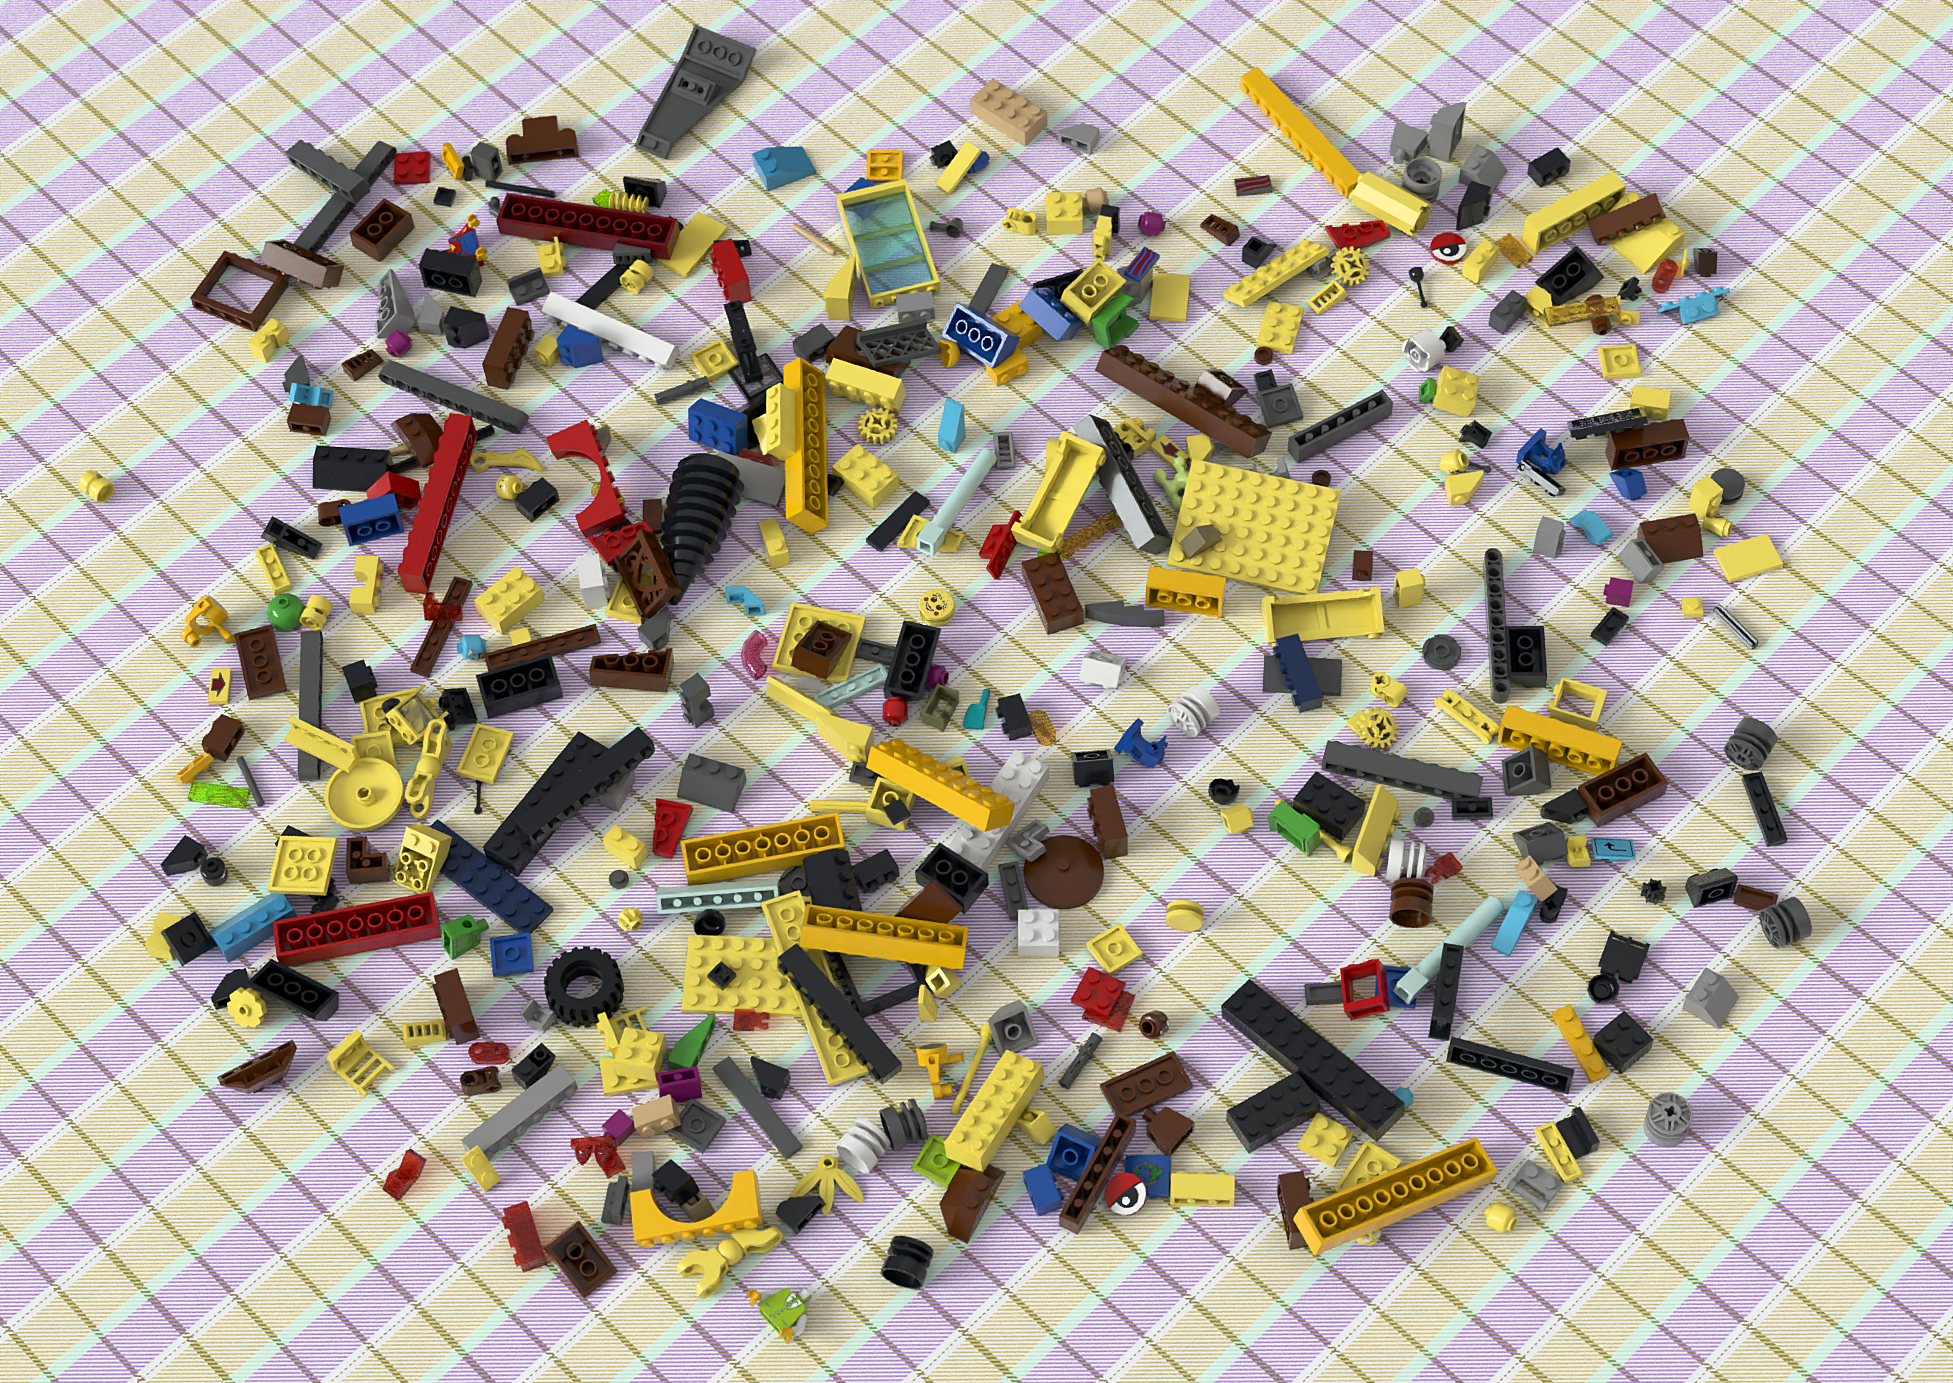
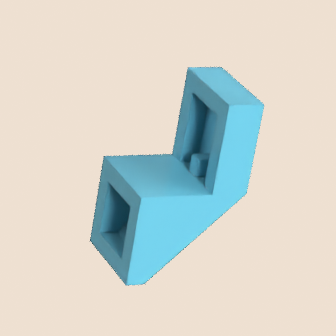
M292 383L289 401L313 406H324L331 409L334 391Z
M1583 510L1570 518L1573 526L1583 528L1588 542L1600 545L1614 536L1613 532L1595 512Z
M745 586L725 587L727 604L744 603L746 616L765 615L764 602Z

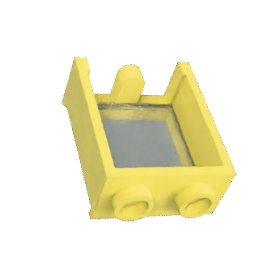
M425 684L421 685L385 715L390 724L399 731L402 738L409 745L425 734L428 723L431 720H442L449 714L445 711L439 716L433 708L437 704V700L431 697L427 701L420 691L426 687Z

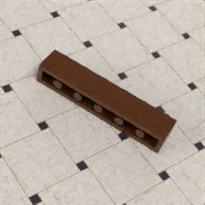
M1117 1112L1061 1211L1059 1226L1077 1235L1079 1234L1136 1132V1120Z

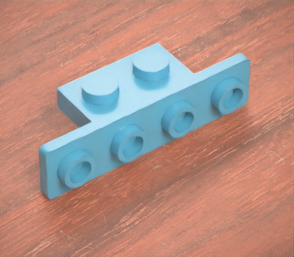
M1723 286L1712 289L1713 293L1700 292L1695 294L1696 298L1690 299L1689 296L1678 299L1679 303L1676 304L1670 301L1661 304L1662 308L1657 309V312L1661 313L1678 308L1683 324L1719 314L1715 296L1730 292V288L1723 289Z

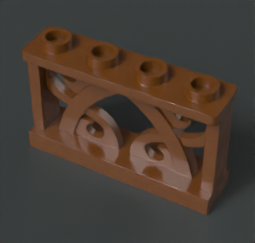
M640 529L636 533L637 537L619 556L614 558L617 570L622 576L623 583L628 589L630 598L634 602L637 613L643 618L650 619L674 595H678L682 590L655 533ZM634 555L637 557L636 560H630ZM643 565L653 569L651 586L641 584Z

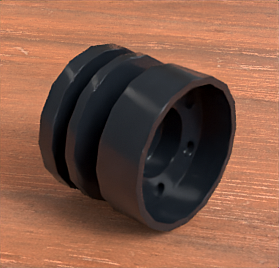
M894 1236L891 1239V1247L888 1248L887 1253L889 1256L884 1260L881 1275L887 1281L897 1286L908 1289L922 1288L927 1275L926 1268L930 1267L934 1250L928 1244L908 1236Z

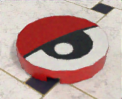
M1445 232L1438 234L1432 239L1430 244V254L1436 261H1441L1442 264L1458 263L1466 254V242L1455 233Z
M1119 1173L1113 1176L1107 1183L1104 1191L1108 1207L1120 1215H1133L1139 1212L1146 1202L1147 1189L1144 1182L1138 1176L1131 1173Z

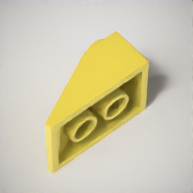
M852 255L828 283V289L824 290L825 312H828L829 320L850 321L857 284L855 255Z
M1098 258L1064 290L1060 302L1083 322L1088 324L1091 321V317L1094 318L1126 283V280L1103 260Z
M817 711L818 735L851 763L855 761L867 764L871 746L874 745L873 727Z

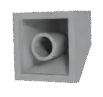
M1020 1000L1000 1007L987 1020L1000 1058L1006 1050L1015 1053L1039 1043L1027 1007Z

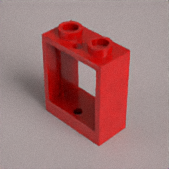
M1370 959L1364 963L1350 964L1347 967L1340 968L1343 1007L1350 1020L1390 1011L1386 968L1379 959ZM1377 975L1379 996L1354 1001L1353 981Z

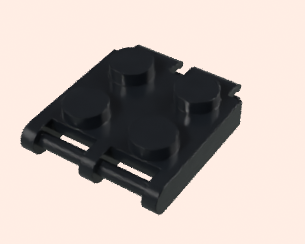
M1611 930L1598 964L1599 967H1602L1600 973H1606L1612 977L1615 976V973H1619V980L1632 984L1633 979L1638 980L1650 943L1646 942V944L1632 940L1633 938L1630 936L1626 938L1615 934V931ZM1613 937H1614V938H1617V939H1620V940H1623V941H1625L1626 943L1621 942V941H1618V940H1615V939H1613ZM1630 944H1634V945L1640 946V947L1644 948V950L1641 949V948L1632 946V945H1630Z

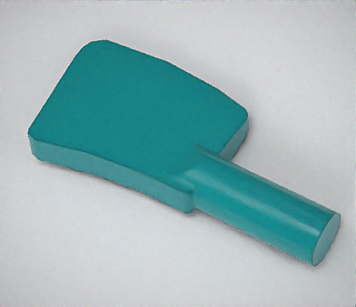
M983 689L979 704L969 705L963 721L965 729H984L986 706L991 693L989 689Z

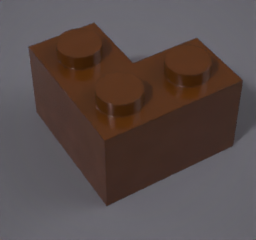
M367 836L347 838L346 875L349 883L361 884L390 881V861L387 853H371Z

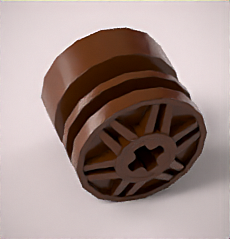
M1402 878L1393 882L1390 898L1392 902L1390 903L1389 913L1391 922L1404 928H1421L1430 924L1432 921L1433 906L1431 904L1434 891L1432 884L1419 878Z

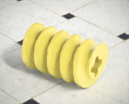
M614 191L611 193L609 199V208L644 214L648 210V197H645L644 201H642L641 195L636 200L635 194L628 198L627 192L623 197L621 191H618L617 195H615Z

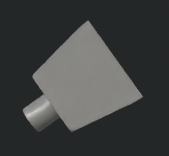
M1396 122L1390 145V155L1394 156L1393 161L1396 164H1402L1404 160L1411 161L1416 159L1427 144L1428 132Z

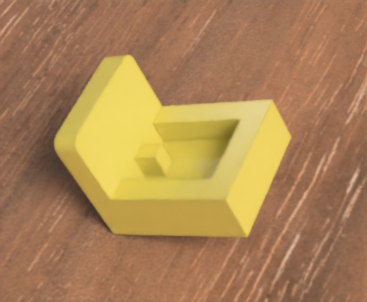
M1586 835L1567 837L1568 854L1565 856L1570 867L1590 866L1591 859L1585 847L1587 842Z

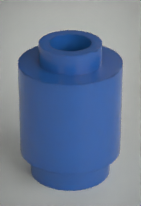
M986 151L981 152L967 171L968 174L976 173L989 165L990 158Z

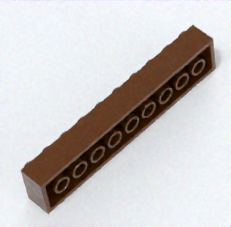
M1118 345L1102 351L1095 369L1098 373L1247 459L1265 451L1272 432L1267 430L1265 425L1253 422L1249 416L1239 414L1235 408L1226 406L1219 399L1206 395L1202 389L1192 387L1188 381L1178 379L1174 373L1164 371L1159 368L1158 364L1145 360V357L1141 354L1131 352L1125 345Z

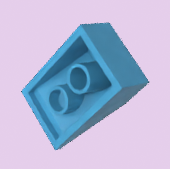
M802 146L767 147L752 153L754 168L767 191L816 174V170Z

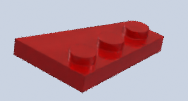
M656 798L652 852L655 856L673 859L693 812V807L689 804Z

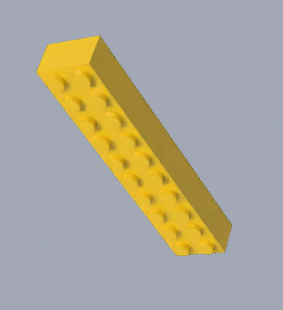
M799 357L783 366L784 385L796 394V454L785 459L786 520L806 532L814 534L829 526L825 373Z
M1476 1136L1303 1206L1298 1210L1293 1220L1315 1256L1490 1184L1498 1170Z

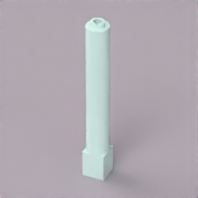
M982 449L933 520L930 523L927 522L917 536V550L931 556L936 554L944 542L945 534L997 461V457L992 450Z
M1489 896L1415 968L1413 967L1397 982L1393 992L1409 1005L1425 989L1426 985L1439 974L1443 944L1461 945L1466 948L1503 912L1502 901L1497 897Z

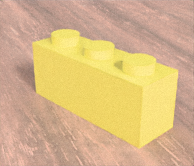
M1184 1171L1171 1173L1170 1205L1234 1207L1235 1175L1228 1173L1214 1175L1206 1172L1188 1174Z

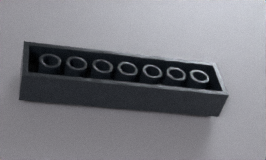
M578 731L483 846L485 856L501 868L518 877L555 831L549 833L542 842L531 846L517 831L515 821L609 748Z

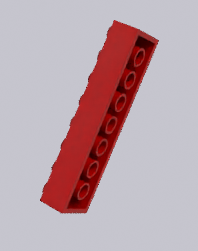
M433 891L273 921L276 957L279 963L287 967L442 937L438 907Z

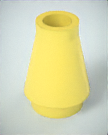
M1705 517L1702 527L1721 537H1728L1731 533L1733 522H1730L1729 519Z

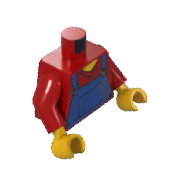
M470 214L467 217L469 224H466L460 232L448 239L450 249L442 250V252L477 258L478 265L481 267L484 266V261L488 259L486 255L488 251L479 246L476 231L473 229V226L478 227L480 225V221L477 220L476 215Z

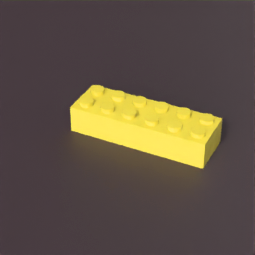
M1611 172L1607 175H1602L1594 182L1587 183L1579 190H1574L1568 196L1559 198L1551 205L1544 206L1536 213L1529 214L1525 218L1522 242L1536 255L1589 226L1587 221L1608 213L1624 197L1626 185L1614 172Z
M1006 1050L944 1142L947 1158L984 1172L1044 1081L1043 1064Z

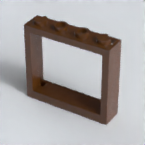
M224 251L190 299L194 309L256 332L288 288L289 283L287 276L281 274L280 270L269 269L264 264L261 265L251 259L240 257L236 253ZM229 265L274 282L251 314L207 297Z

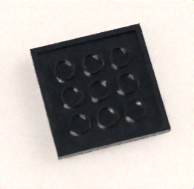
M1642 407L1567 421L1570 435L1572 438H1576V440L1586 439L1587 435L1590 434L1595 436L1606 435V431L1611 430L1614 433L1623 432L1627 427L1639 429L1643 428L1644 424H1648L1647 416Z

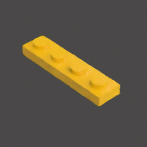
M1571 1004L1553 1011L1551 1016L1590 1084L1609 1077L1610 1072Z

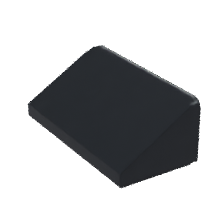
M1492 797L1452 798L1451 800L1452 821L1491 820L1493 817Z

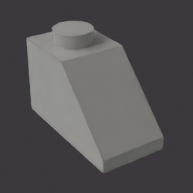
M1085 123L1064 128L1058 132V144L1091 155L1099 141V128Z
M426 294L418 319L420 333L442 336L444 329L443 321L445 319L444 312L430 294Z

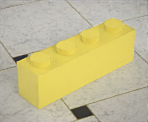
M778 383L767 389V452L781 461L796 454V394L782 383Z

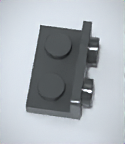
M540 267L507 280L509 292L517 306L550 294V289Z
M619 1175L617 1182H610L608 1184L601 1217L602 1223L622 1225L630 1188L627 1176Z

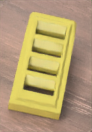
M1334 279L1309 299L1307 304L1320 315L1345 299L1347 292ZM1324 298L1327 302L1324 304L1320 299ZM1318 302L1321 307L1318 308L1314 303Z
M921 985L918 998L919 1019L922 1022H936L937 1002L927 987Z
M444 1020L402 1024L406 1048L447 1040ZM439 1027L440 1035H436L435 1028ZM428 1029H430L431 1035L427 1036ZM418 1031H422L423 1036H419ZM414 1032V1037H410V1033Z

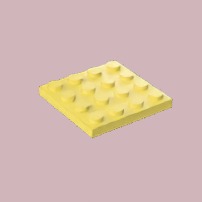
M791 602L772 663V670L817 678L815 675L792 667L791 663L795 646L816 621L819 620L852 633V638L838 664L826 679L838 683L847 682L865 626L866 616Z

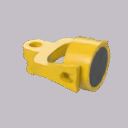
M207 595L205 598L201 596L191 612L186 616L185 621L188 625L182 630L180 637L186 643H189L192 648H196L201 644L202 639L198 637L200 634L207 636L215 629L226 639L227 644H231L235 640V635H231L222 625L230 619L227 610L210 595ZM203 613L211 621L207 625H199L196 623V618Z
M932 1043L917 1047L918 1065L927 1066L934 1100L943 1099L944 1096H953L952 1084H941L940 1064L961 1061L964 1063L963 1051L959 1054L948 1055L946 1043Z

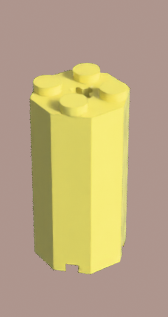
M1367 171L1365 174L1361 173L1357 179L1358 184L1349 195L1352 204L1410 236H1418L1419 232L1417 230L1419 228L1423 230L1432 214V210L1429 207H1433V204L1373 171Z

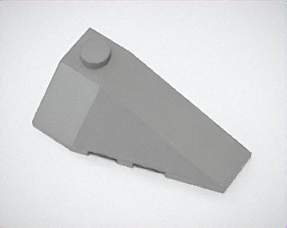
M389 269L380 280L378 298L381 299L379 307H377L379 320L375 322L376 336L379 339L389 337L396 330L400 332L403 330L406 333L409 329L413 328L416 321L414 310L394 271Z

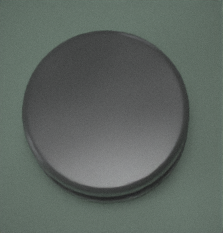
M1722 468L1711 475L1710 478L1724 489L1720 504L1731 505L1741 499L1745 481L1739 472L1729 468Z

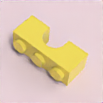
M356 555L354 566L357 582H366V584L362 587H351L349 605L352 614H375L376 607L379 606L378 591L382 589L380 576L384 574V564L381 563L379 556Z

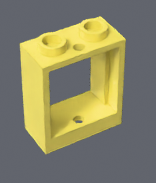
M1562 677L1560 684L1556 683L1553 695H1556L1555 699H1550L1547 710L1551 711L1549 718H1555L1570 725L1574 724L1580 728L1595 731L1606 700L1607 690ZM1566 693L1595 702L1591 717L1559 709L1558 706L1562 694Z

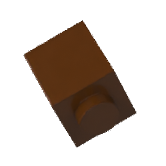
M1354 550L1352 580L1371 581L1373 551Z

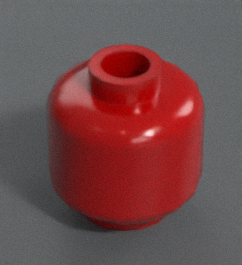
M889 697L883 703V720L892 727H899L901 723L907 721L908 704L903 701V698Z

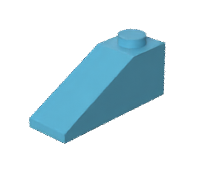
M947 397L938 432V446L945 451L955 453L966 437L964 404Z
M1519 890L1491 945L1492 949L1508 957L1511 955L1536 910L1537 897Z

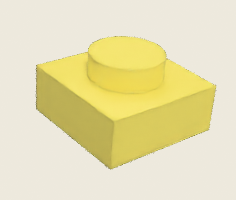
M1682 597L1683 618H1703L1702 597Z

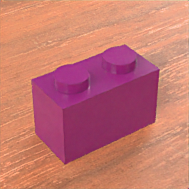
M697 1066L656 1073L660 1098L669 1094L675 1102L687 1101L691 1098H702L701 1081Z

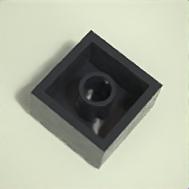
M1623 1011L1594 1035L1593 1044L1597 1051L1622 1074L1651 1050L1654 1039L1631 1016Z

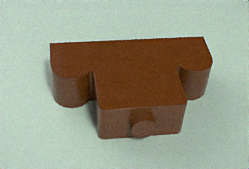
M555 115L523 119V136L513 134L506 139V154L509 165L579 157L575 131L566 128L559 132L558 120Z

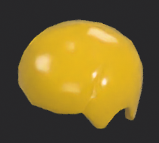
M940 339L937 343L941 347L942 352L941 354H936V357L943 360L942 366L952 368L959 361V347L952 340Z

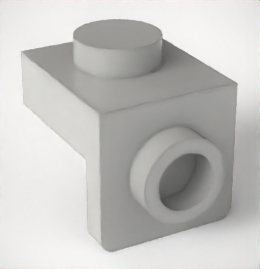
M532 999L520 1012V1016L529 1027L546 1032L557 1018L553 1011L540 1007Z

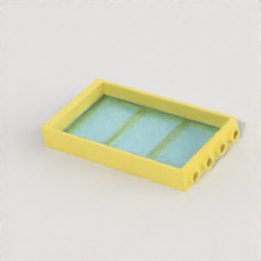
M906 179L836 195L837 207L852 254L856 256V266L870 309L880 308L892 303L896 304L895 295L932 291V295L940 292V281Z

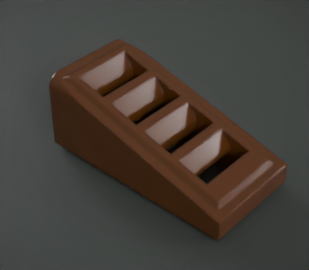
M1210 214L1200 224L1202 229L1227 246L1233 244L1240 237L1238 226L1213 214Z
M370 349L344 361L341 365L343 371L355 382L381 364L383 359L373 349ZM373 356L375 360L372 361L369 357Z

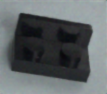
M444 689L438 703L443 713L445 711L449 713L444 717L449 730L454 731L457 724L475 723L477 717L467 689Z

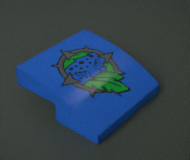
M1126 1156L1125 1173L1134 1174L1144 1182L1147 1189L1146 1196L1150 1199L1170 1197V1156Z

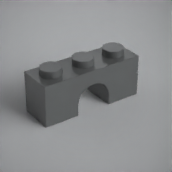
M696 673L679 685V697L682 701L681 708L684 711L683 718L688 724L691 723L697 728L715 716L713 705L707 700L711 696L710 687L699 673Z

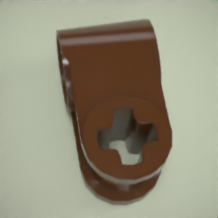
M347 499L318 504L319 524L325 527L342 524L338 508L344 506L343 504H351V502Z
M488 1066L464 1072L460 1077L463 1093L467 1096H475L499 1091L502 1086L498 1081V1067ZM468 1082H475L473 1085H466Z

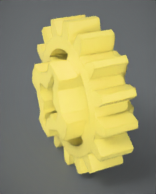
M1353 246L1349 249L1344 247L1342 251L1339 250L1336 256L1332 258L1335 263L1330 265V267L1335 268L1331 272L1332 274H1337L1335 280L1341 279V285L1347 282L1348 287L1352 284L1357 286L1360 284L1359 282L1365 281V277L1369 275L1367 270L1371 268V266L1366 265L1370 261L1369 259H1364L1366 253L1360 254L1359 248L1354 251ZM1351 275H1354V276L1358 275V277H1355V278H1351L1350 276H1351Z
M882 407L879 408V411L872 408V412L865 411L866 416L860 415L861 420H858V433L861 434V439L866 438V443L873 441L874 445L877 442L883 445L884 440L890 442V437L895 438V432H898V421L895 419L894 413L889 414L888 409L884 412Z
M1375 706L1365 710V713L1359 716L1362 720L1357 722L1360 729L1356 731L1362 734L1359 737L1360 740H1366L1365 746L1371 744V749L1378 747L1380 750L1384 746H1391V742L1396 741L1394 736L1399 734V732L1395 728L1399 724L1394 723L1396 716L1391 717L1390 710L1385 712V707L1378 709ZM1371 716H1375L1373 720L1369 721ZM1384 735H1387V737L1384 740H1381V738H1383Z

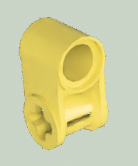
M1015 207L1008 208L1007 216L1001 222L1002 227L1008 231L1024 235H1033L1037 231L1035 214Z
M1383 672L1375 673L1372 676L1371 694L1383 700L1391 707H1398L1408 694V688Z

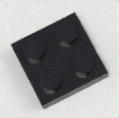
M196 912L161 931L181 966L186 965L217 946Z

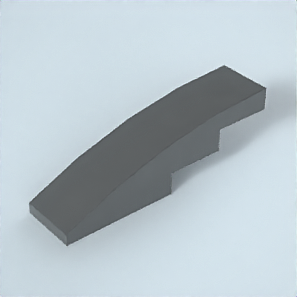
M1124 601L1085 604V617L1095 621L1130 627L1164 626V610L1144 611V605L1124 607Z

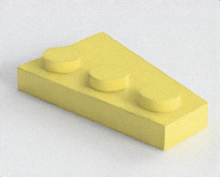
M913 515L899 538L897 547L917 549V536L926 523L931 521ZM949 528L944 536V542L938 551L957 553L965 539V534Z
M599 1056L605 1097L658 1088L656 1081L617 1075L614 1066L615 1058ZM663 1064L661 1066L660 1072H664Z

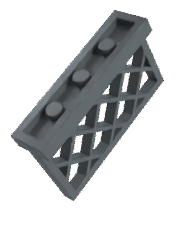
M925 319L857 332L856 348L858 351L864 352L874 368L941 354L942 352L941 347L926 328L927 322ZM913 342L920 343V344H922V345H921V346H917V345H914ZM898 345V346H901V347H905V349L902 350V349L896 348V346ZM925 346L933 347V349L925 348ZM883 349L888 351V353L880 352L879 350ZM911 349V350H915V351H917V352L912 353V352H909L908 350ZM892 352H893V353H896V354H900V356H894V355H891V354H892ZM875 356L881 357V358H884V359L876 360V359H875Z

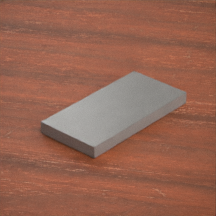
M719 451L718 456L733 463L740 472L739 479L745 487L744 491L739 494L740 497L778 508L785 488V470Z

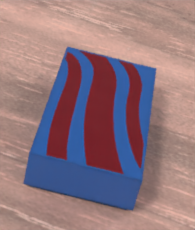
M1144 246L1124 270V275L1140 282L1160 259V254Z

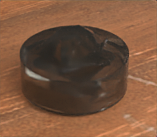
M1422 807L1415 811L1413 820L1418 827L1426 828L1434 822V813L1431 809Z

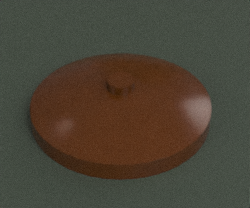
M1057 835L1042 840L1040 843L1045 846L1046 851L1032 862L1026 859L1024 864V881L1030 894L1038 902L1054 909H1073L1092 900L1099 892L1104 879V865L1098 851L1089 842L1070 835Z

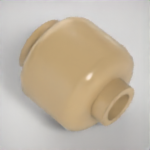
M1101 187L1087 190L1085 197L1082 198L1084 208H1088L1091 213L1100 211L1102 204L1109 205L1106 190L1103 191Z

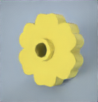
M240 987L230 994L231 1001L227 1003L228 1011L231 1016H235L234 1019L237 1024L244 1028L247 1026L254 1028L265 1020L264 1014L267 1012L265 1007L266 1000L261 993L254 991L252 988L245 990Z

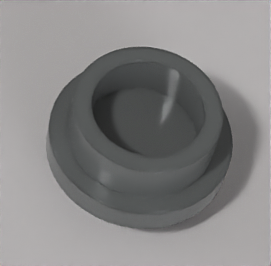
M615 870L609 876V883L615 889H623L629 882V876L624 870Z

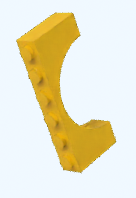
M754 1169L733 1173L732 1188L724 1205L709 1218L694 1223L677 1222L666 1217L660 1212L656 1197L651 1189L630 1193L634 1241L642 1248H651L655 1244L660 1243L672 1244L676 1240L681 1239L689 1241L702 1235L710 1237L723 1231L731 1233L744 1227L752 1229L756 1228L757 1225L763 1224L759 1182Z

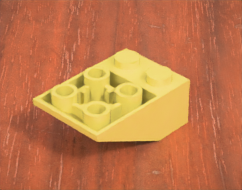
M422 823L407 826L392 882L419 894L429 892L448 856L452 837Z

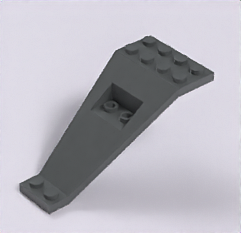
M695 24L683 54L644 123L634 147L667 160L673 144L744 82L757 49ZM703 88L704 92L700 94V90Z

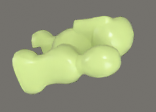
M1182 456L1175 458L1172 462L1174 469L1177 471L1172 481L1168 480V476L1162 468L1153 474L1154 481L1164 489L1165 494L1171 498L1172 506L1180 511L1183 500L1178 494L1180 491L1185 490L1189 471H1186V460Z

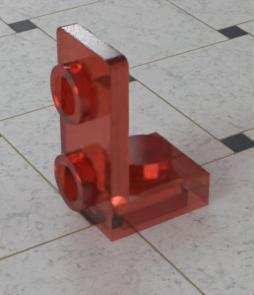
M434 592L426 593L423 602L425 621L463 620L461 603H438V600H435Z

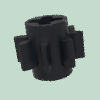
M1650 878L1648 884L1643 882V890H1641L1640 896L1645 897L1646 903L1650 902L1657 905L1659 899L1664 901V893L1667 888L1662 887L1661 880L1657 881Z

